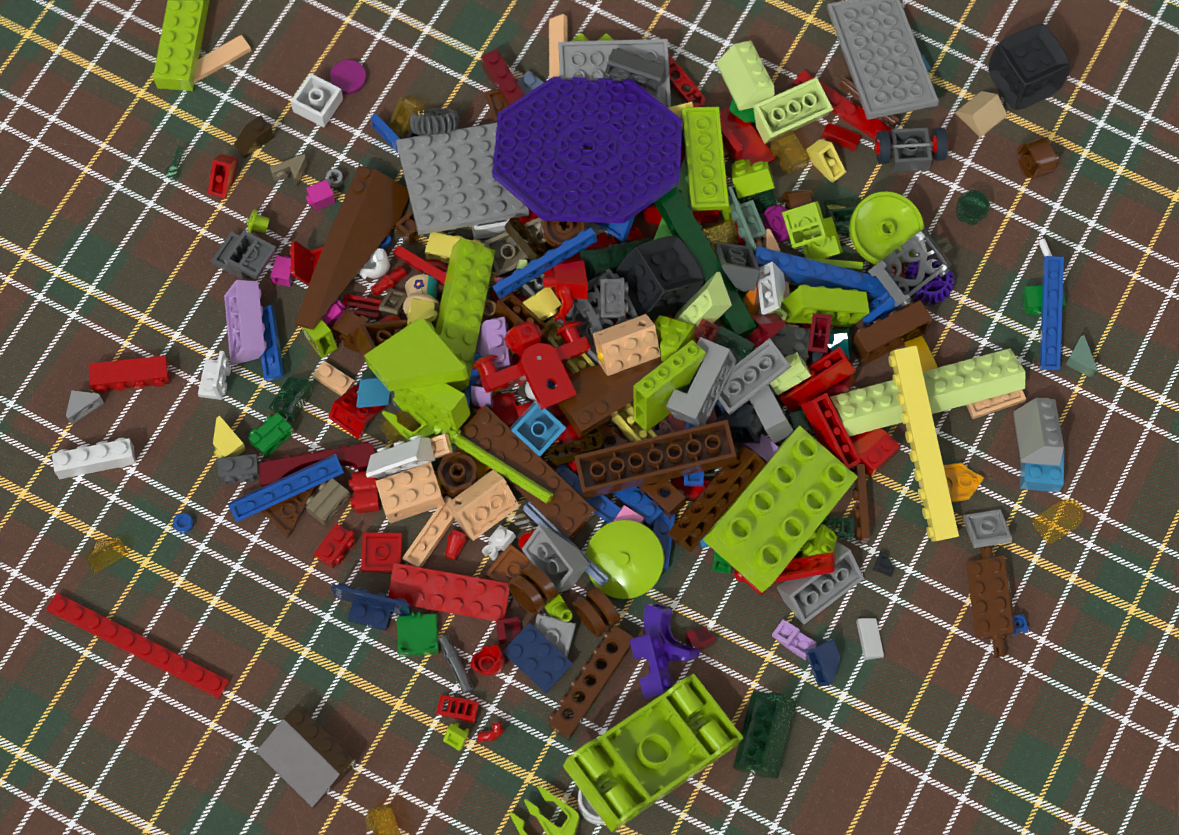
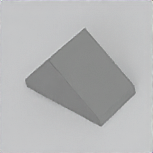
M71 390L66 417L71 425H73L104 404V402L97 393Z

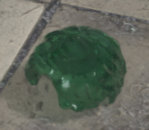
M973 189L958 198L956 207L957 218L962 222H967L970 226L983 220L988 215L990 209L988 197L979 190Z

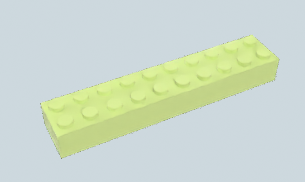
M1010 348L923 372L932 414L1025 389V370ZM893 380L830 397L849 437L902 422V405L898 403V387L894 385Z

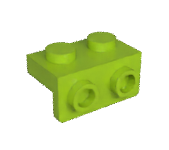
M825 525L816 529L805 542L801 558L834 552L837 540L835 533Z

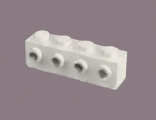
M118 438L108 443L104 441L98 442L93 446L82 445L73 450L62 449L52 454L54 472L59 479L136 464L134 446L129 438Z

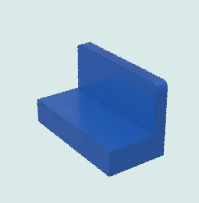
M886 290L868 304L869 314L863 317L862 320L866 324L873 323L880 318L883 320L902 305L900 304L895 307V300Z

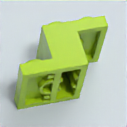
M818 201L782 212L792 247L802 246L805 258L823 259L843 252L833 218L823 219Z

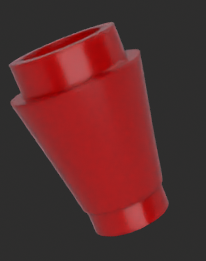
M455 530L448 534L446 558L456 560L467 541L466 534Z

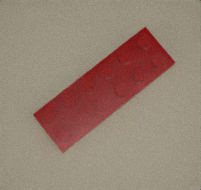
M394 562L388 598L394 600L396 598L405 599L413 607L497 621L505 619L510 590L507 585L508 582Z

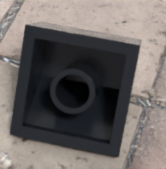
M744 403L731 414L726 411L713 422L728 420L733 444L760 443L763 424L754 407L750 404Z

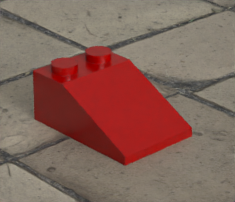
M881 428L850 436L862 461L858 464L865 465V473L870 478L889 462L900 449V445Z

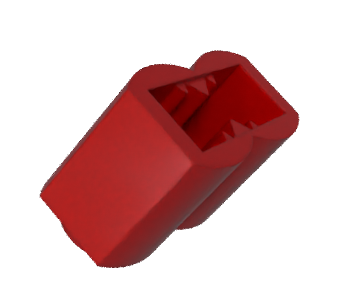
M367 471L352 473V478L349 479L350 490L354 491V497H350L351 508H355L356 514L380 511L378 488L375 482L377 478L367 477Z

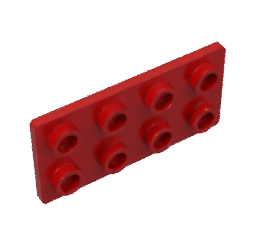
M730 106L719 112L722 143L729 151V155L734 162L749 159L752 166L756 162L768 161L769 164L775 160V156L767 145L764 144L762 138L750 122H744L729 112Z

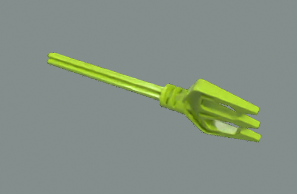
M393 397V401L402 411L409 412L422 426L416 431L411 432L397 422L396 415L382 411L383 416L407 442L410 441L411 437L421 435L422 438L431 439L442 434H448L451 446L456 445L546 504L551 501L553 496L551 492L463 437L461 430L447 429L440 421L436 419L431 420L424 412L414 410L408 403H402L395 397Z
M539 786L538 789L545 801L555 802L568 816L562 827L554 825L541 815L537 806L526 799L524 800L530 814L537 817L547 835L576 834L580 820L578 812L543 787ZM510 812V816L520 835H528L524 831L525 822Z

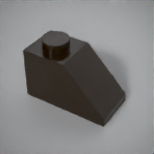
M261 115L244 127L234 143L235 148L244 158L248 157L274 138L272 127Z

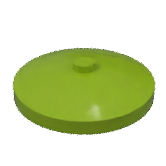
M878 192L866 197L853 211L849 224L850 237L855 249L864 259L873 264L879 263L897 248L901 251V245L924 229L923 219L916 206L906 197L893 192ZM909 251V256L912 257L914 253ZM898 257L899 260H900V262H901V264L904 263V262H906V261L902 260L900 257Z
M631 520L614 521L600 528L591 538L586 551V556L609 577L608 582L604 586H600L589 575L591 581L603 593L614 598L631 599L647 593L657 584L664 568V551L656 534L647 526Z

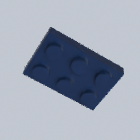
M528 623L503 650V653L545 693L573 665L531 623Z

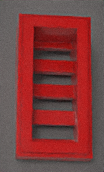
M440 695L435 714L475 724L479 702ZM448 701L447 710L442 711L444 702ZM452 703H456L454 713L450 712ZM460 705H464L462 714H458ZM468 706L471 707L470 715H466Z

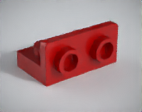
M336 523L314 552V557L331 568H334L336 564L340 565L345 557L344 553L346 550H350L356 542L355 533L352 530L349 532Z

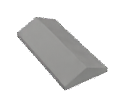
M769 338L734 366L718 400L726 411L731 414L787 371L791 365Z

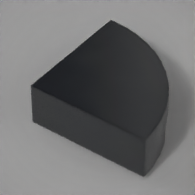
M880 551L873 570L891 577L893 574L892 563L887 554Z

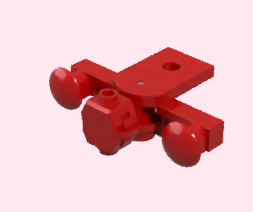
M529 320L511 328L504 338L507 348L519 355L520 360L518 364L497 371L494 361L499 357L491 354L475 361L472 365V370H478L486 394L500 388L502 390L527 380L540 409L544 410L577 395L563 364L572 358L587 353L591 347L586 336L581 337L577 329L582 325L580 321L568 322L557 330L556 336L561 335L565 345L555 348L551 345L540 343L542 332L538 325ZM548 380L553 381L555 389H549L546 382Z

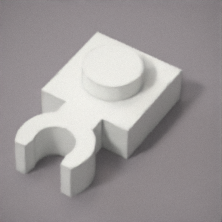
M499 525L488 539L490 545L485 546L482 553L485 556L490 553L489 557L495 560L498 557L499 550L505 551L516 538V535Z

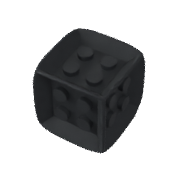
M1041 23L1023 29L1002 40L992 52L988 70L993 82L1006 102L1014 110H1020L1050 97L1062 88L1070 72V62L1056 37L1046 25Z
M666 236L637 246L629 252L614 272L620 278H624V282H628L627 295L638 317L646 314L651 321L658 319L660 315L666 317L679 311L704 283V276L699 265L686 245L677 236Z

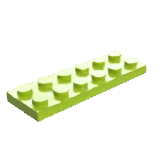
M719 107L682 108L690 207L692 211L728 210L729 201Z

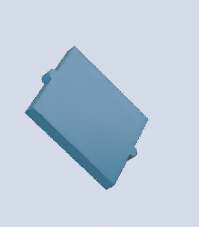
M378 377L361 378L359 390L357 391L356 406L362 408L388 405L389 396L392 391H388Z

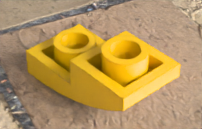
M922 336L905 342V348L917 346L922 372L938 368Z

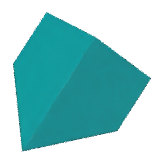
M851 327L831 330L828 347L832 351L841 347L849 359L851 357Z

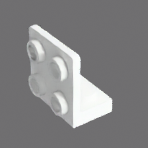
M224 351L219 352L218 361L205 359L198 391L199 397L222 400L223 394H226V377L230 376L231 365H229Z

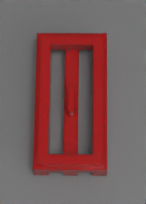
M345 294L343 303L346 308L348 306L376 311V313L350 309L358 317L363 315L366 318L375 320L379 319V306L382 300Z

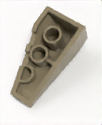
M537 218L525 223L524 226L539 243H543L545 240L540 231L542 219ZM507 232L484 241L485 247L495 250L493 265L498 276L515 270L519 260H526L528 258Z

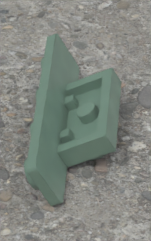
M732 186L727 187L729 205L732 210L731 217L733 221L737 222L738 234L740 238L744 239L745 246L752 247L753 252H755L757 247L754 240L766 236L767 233L754 201L751 200L739 205Z

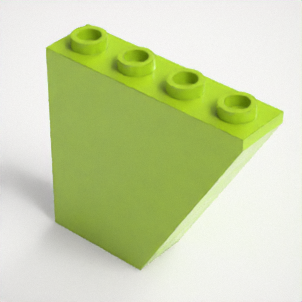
M422 317L364 355L367 366L388 391L466 380L469 378L467 373L468 366L463 359L459 360L456 357L455 350L451 346L448 348L441 334L437 335L434 332L433 325L429 321L426 322Z
M693 340L634 385V420L646 432L671 413L666 405L674 389L685 393L706 355V352Z

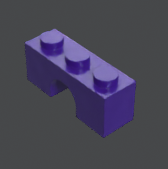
M660 632L630 639L634 659L645 658L650 664L648 676L639 679L644 698L664 694L673 687V679L670 676L669 663L665 656L664 642Z

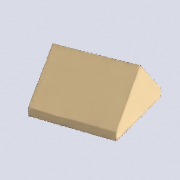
M981 91L956 111V114L980 138L1007 117L998 94Z

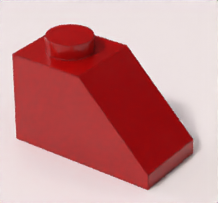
M221 153L213 159L208 194L224 199L227 197L236 174L238 158Z

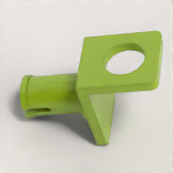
M560 594L550 604L545 603V609L550 617L564 622L571 620L572 613Z

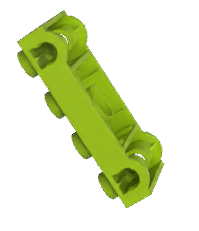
M799 425L779 446L772 457L702 540L757 589L763 592L773 584L858 477Z
M692 674L679 681L667 692L598 738L579 748L567 758L563 767L613 833L734 749L743 737L695 674Z

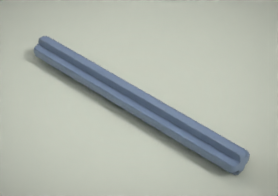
M531 502L524 505L523 511L538 525H544L581 552L589 563L585 571L600 586H604L608 582L609 577Z

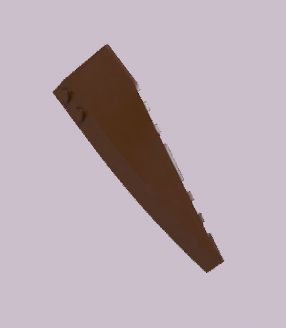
M358 165L319 257L295 325L314 330L327 314L330 306L334 305L342 291L346 290L349 282L352 279L354 280L369 261L372 253L381 246L380 243L385 237H388L391 229L401 219L408 203L409 194L405 186L375 169Z
M725 327L695 336L696 344L701 337L725 348H730L739 342L738 340L733 343ZM661 356L609 376L606 375L600 364L582 369L571 375L569 379L577 395L557 405L578 437L584 436L634 406V385L663 363Z

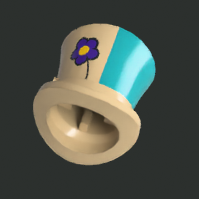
M425 274L411 277L405 284L407 298L404 300L403 310L406 317L408 318V310L412 298L435 303L434 311L438 313L440 303L436 300L439 291L438 281L432 276Z

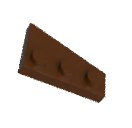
M317 485L264 509L261 513L288 539L307 506V500L313 495Z

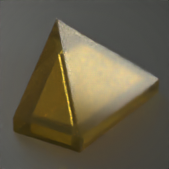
M120 538L98 540L84 558L95 574L128 556L129 553Z

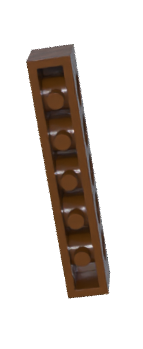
M606 423L601 425L605 448L630 443L625 437L621 438L612 425H607ZM597 430L592 431L590 434H595ZM608 442L615 443L613 446L606 445V443ZM670 479L637 487L663 510V514L669 520L686 505L685 493L679 487L675 488L671 484ZM662 492L670 493L667 497H662L660 494Z
M744 446L737 450V463L724 466L667 533L677 545L690 553L765 465V462L756 452Z
M614 626L612 630L608 629L603 636L605 641L601 646H596L592 653L594 657L590 662L587 661L581 669L582 675L579 679L577 677L574 679L570 686L572 690L568 695L564 694L559 702L560 708L557 712L554 710L548 718L550 722L549 729L568 741L631 649L630 639H634V637L617 626ZM613 645L618 650L615 653H610L607 651V647ZM604 662L607 667L605 669H598L596 664ZM593 678L596 683L593 686H588L585 680ZM581 694L585 697V700L583 702H576L574 696ZM571 711L574 716L571 719H566L563 717V713Z

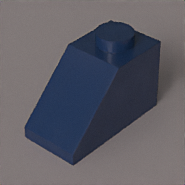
M833 639L821 640L804 649L817 685L829 686L833 684L840 656L838 647Z

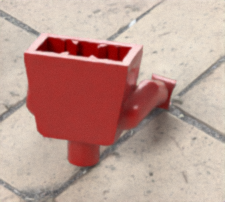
M584 261L555 265L554 276H543V287L551 288L556 293V297L560 298L562 302L559 309L560 312L555 314L554 322L559 318L563 319V323L566 322V315L574 303L573 299H587L588 283Z

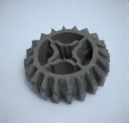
M450 108L420 110L413 113L410 117L412 132L419 135L450 133L459 128L460 122L458 112Z

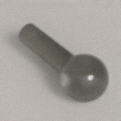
M524 513L518 514L515 517V525L520 529H525L528 526L538 527V524Z

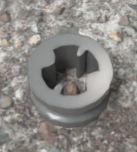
M332 169L327 172L326 180L330 187L338 188L343 184L341 171ZM332 176H336L337 181H333Z

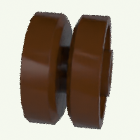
M542 220L540 231L547 244L558 248L564 241L578 236L584 230L585 223ZM559 224H563L565 226V229L561 230V226Z
M528 564L521 570V576L515 575L507 585L516 601L529 613L537 615L545 608V603L550 604L558 596V593L552 581L542 570L533 564Z
M596 586L586 591V599L579 597L572 602V607L577 616L596 637H600L607 631L606 624L612 627L621 621L614 605Z

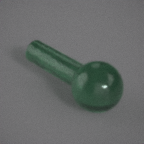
M177 146L172 164L165 170V176L169 180H176L180 175L178 167L184 148L181 146Z

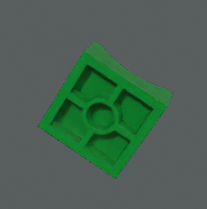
M418 612V615L411 613V615L397 616L399 657L439 654L436 613L422 614Z

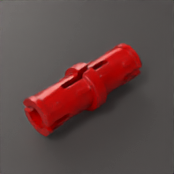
M399 266L390 274H385L382 277L383 279L371 286L370 289L378 297L387 289L393 288L394 284L407 276V273Z

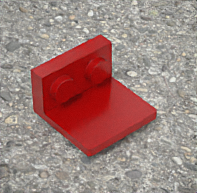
M355 385L334 401L328 418L359 439L363 436L367 423L384 410L385 405L358 408L356 404L359 386Z

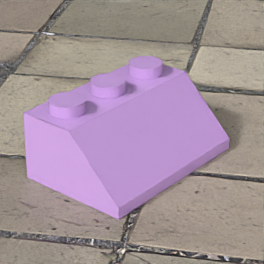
M504 317L486 320L481 324L475 351L479 352L482 356L497 355L499 358L494 361L497 371L513 366L512 350L507 348L504 341L505 335L509 331ZM478 373L476 383L482 384V379Z

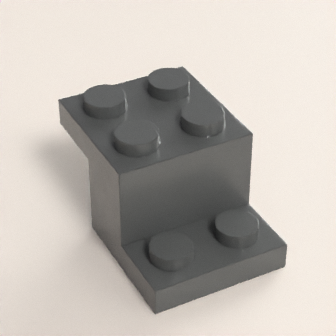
M245 230L240 236L230 232L211 262L213 265L242 280H245L248 275L257 280L277 251V248Z

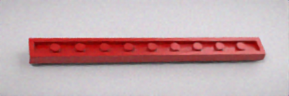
M58 593L55 594L46 609L47 612L219 700L230 683L229 680Z

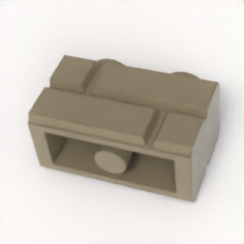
M333 478L328 482H323L316 496H310L306 502L307 512L323 525H326L350 498L349 491Z

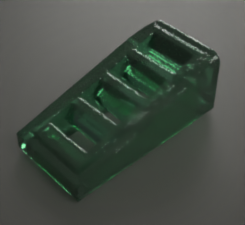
M826 517L822 521L827 528L828 524H831V530L835 533L837 539L852 540L854 535V518ZM836 524L839 525V532H836ZM844 525H847V532H844Z

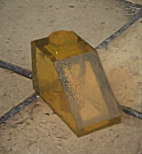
M410 95L400 98L388 127L400 139H403L411 129V115L422 110L424 104Z

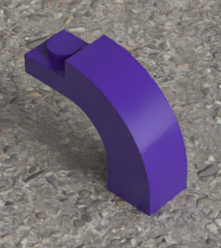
M658 603L646 604L644 611L645 634L660 632L664 642L665 656L668 661H690L693 658H699V649L684 645L673 636L670 628L673 608Z

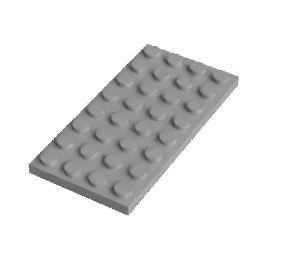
M845 0L827 5L828 13L867 120L938 106L937 95L900 0Z

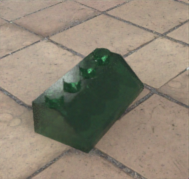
M636 237L623 242L618 241L580 250L581 261H584L587 281L606 273L607 269L614 273L629 252L637 246L651 241V237Z
M752 692L741 734L743 739L739 743L733 769L763 778L778 779L797 701L783 693Z

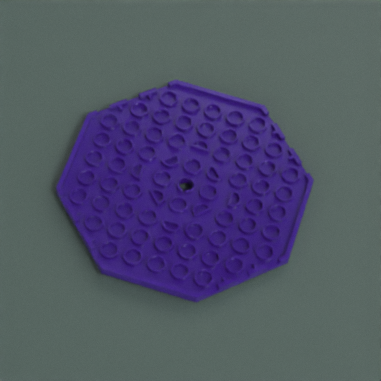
M553 76L498 113L492 178L542 220L625 223L680 184L682 119L632 79L613 81V78H598V81L587 80V78L572 77V80ZM584 147H588V148L591 147L592 150H591V149H590V150H586V149L583 150V148H584Z

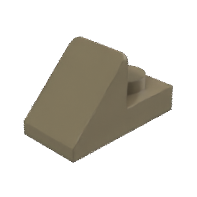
M303 154L271 166L270 170L274 181L284 180L292 175L296 186H298L307 167L306 157Z
M390 289L379 306L381 316L395 315L401 318V311L404 300L407 298V293Z

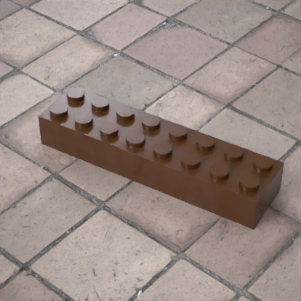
M484 405L461 430L463 437L553 494L551 501L546 504L507 479L568 539L573 540L597 515L598 511L541 456H538L514 434L510 427L488 406Z
M728 420L574 456L585 499L737 463Z

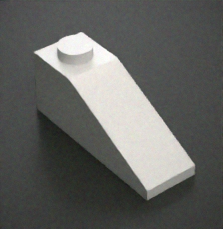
M773 262L759 267L760 272L757 282L761 313L763 315L780 308L786 288L784 273Z

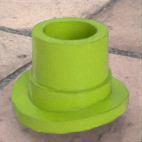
M254 209L250 218L246 220L248 222V232L266 233L269 218L257 214L258 210Z

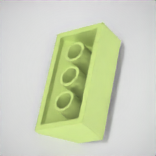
M752 41L734 44L717 61L718 69L739 111L753 108L754 105L774 97V85Z
M817 77L753 106L756 127L764 144L826 117L833 110Z
M716 272L673 318L695 325V336L703 334L732 306L720 272Z

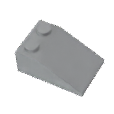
M542 524L538 525L522 548V551L532 564L549 577L557 593L571 589L589 566V563L577 548Z

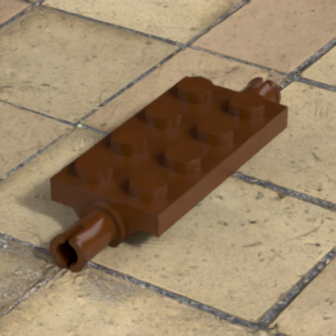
M992 545L980 547L982 559L966 562L975 639H990L993 645V657H1006L1004 639H1006L1007 635L1016 634L1007 560L1004 555L993 557Z

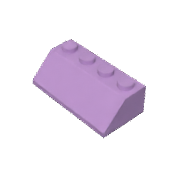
M236 280L224 295L231 365L258 359L266 351V341L263 337L265 325L262 323L263 307L260 306L261 289H259L258 281Z

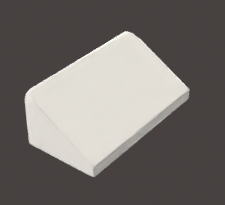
M876 618L858 619L856 623L864 660L884 657Z

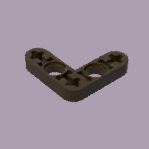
M510 218L505 224L506 232L531 261L543 257L548 250L556 249L547 244L546 241L539 243L517 218Z
M601 425L594 429L597 430L595 434H585L584 439L552 447L548 452L551 463L560 465L575 461L574 456L605 449ZM576 448H581L579 452H572Z

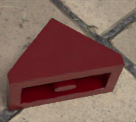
M813 313L808 351L827 353L831 315Z

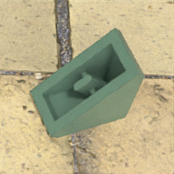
M1084 335L1078 340L1065 365L1088 377H1092L1097 371V367Z

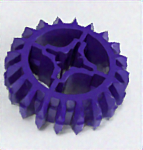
M938 257L936 258L937 261L931 264L932 268H938L942 264V262H938ZM919 261L908 266L905 272V279H916ZM947 272L941 278L938 276L933 278L928 286L925 284L913 294V301L920 299L922 303L926 301L927 306L931 304V301L935 305L939 301L944 302L945 298H948L951 294L950 292L954 289V272ZM925 273L923 280L929 277L930 274Z

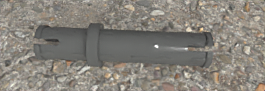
M449 635L439 638L437 641L445 655L444 659L450 665L462 693L465 694L472 691L474 686Z

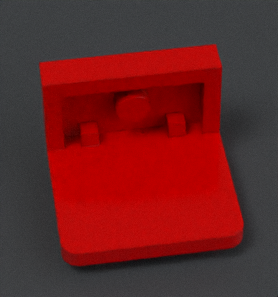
M297 241L291 242L290 272L292 276L309 286L323 247L309 250Z

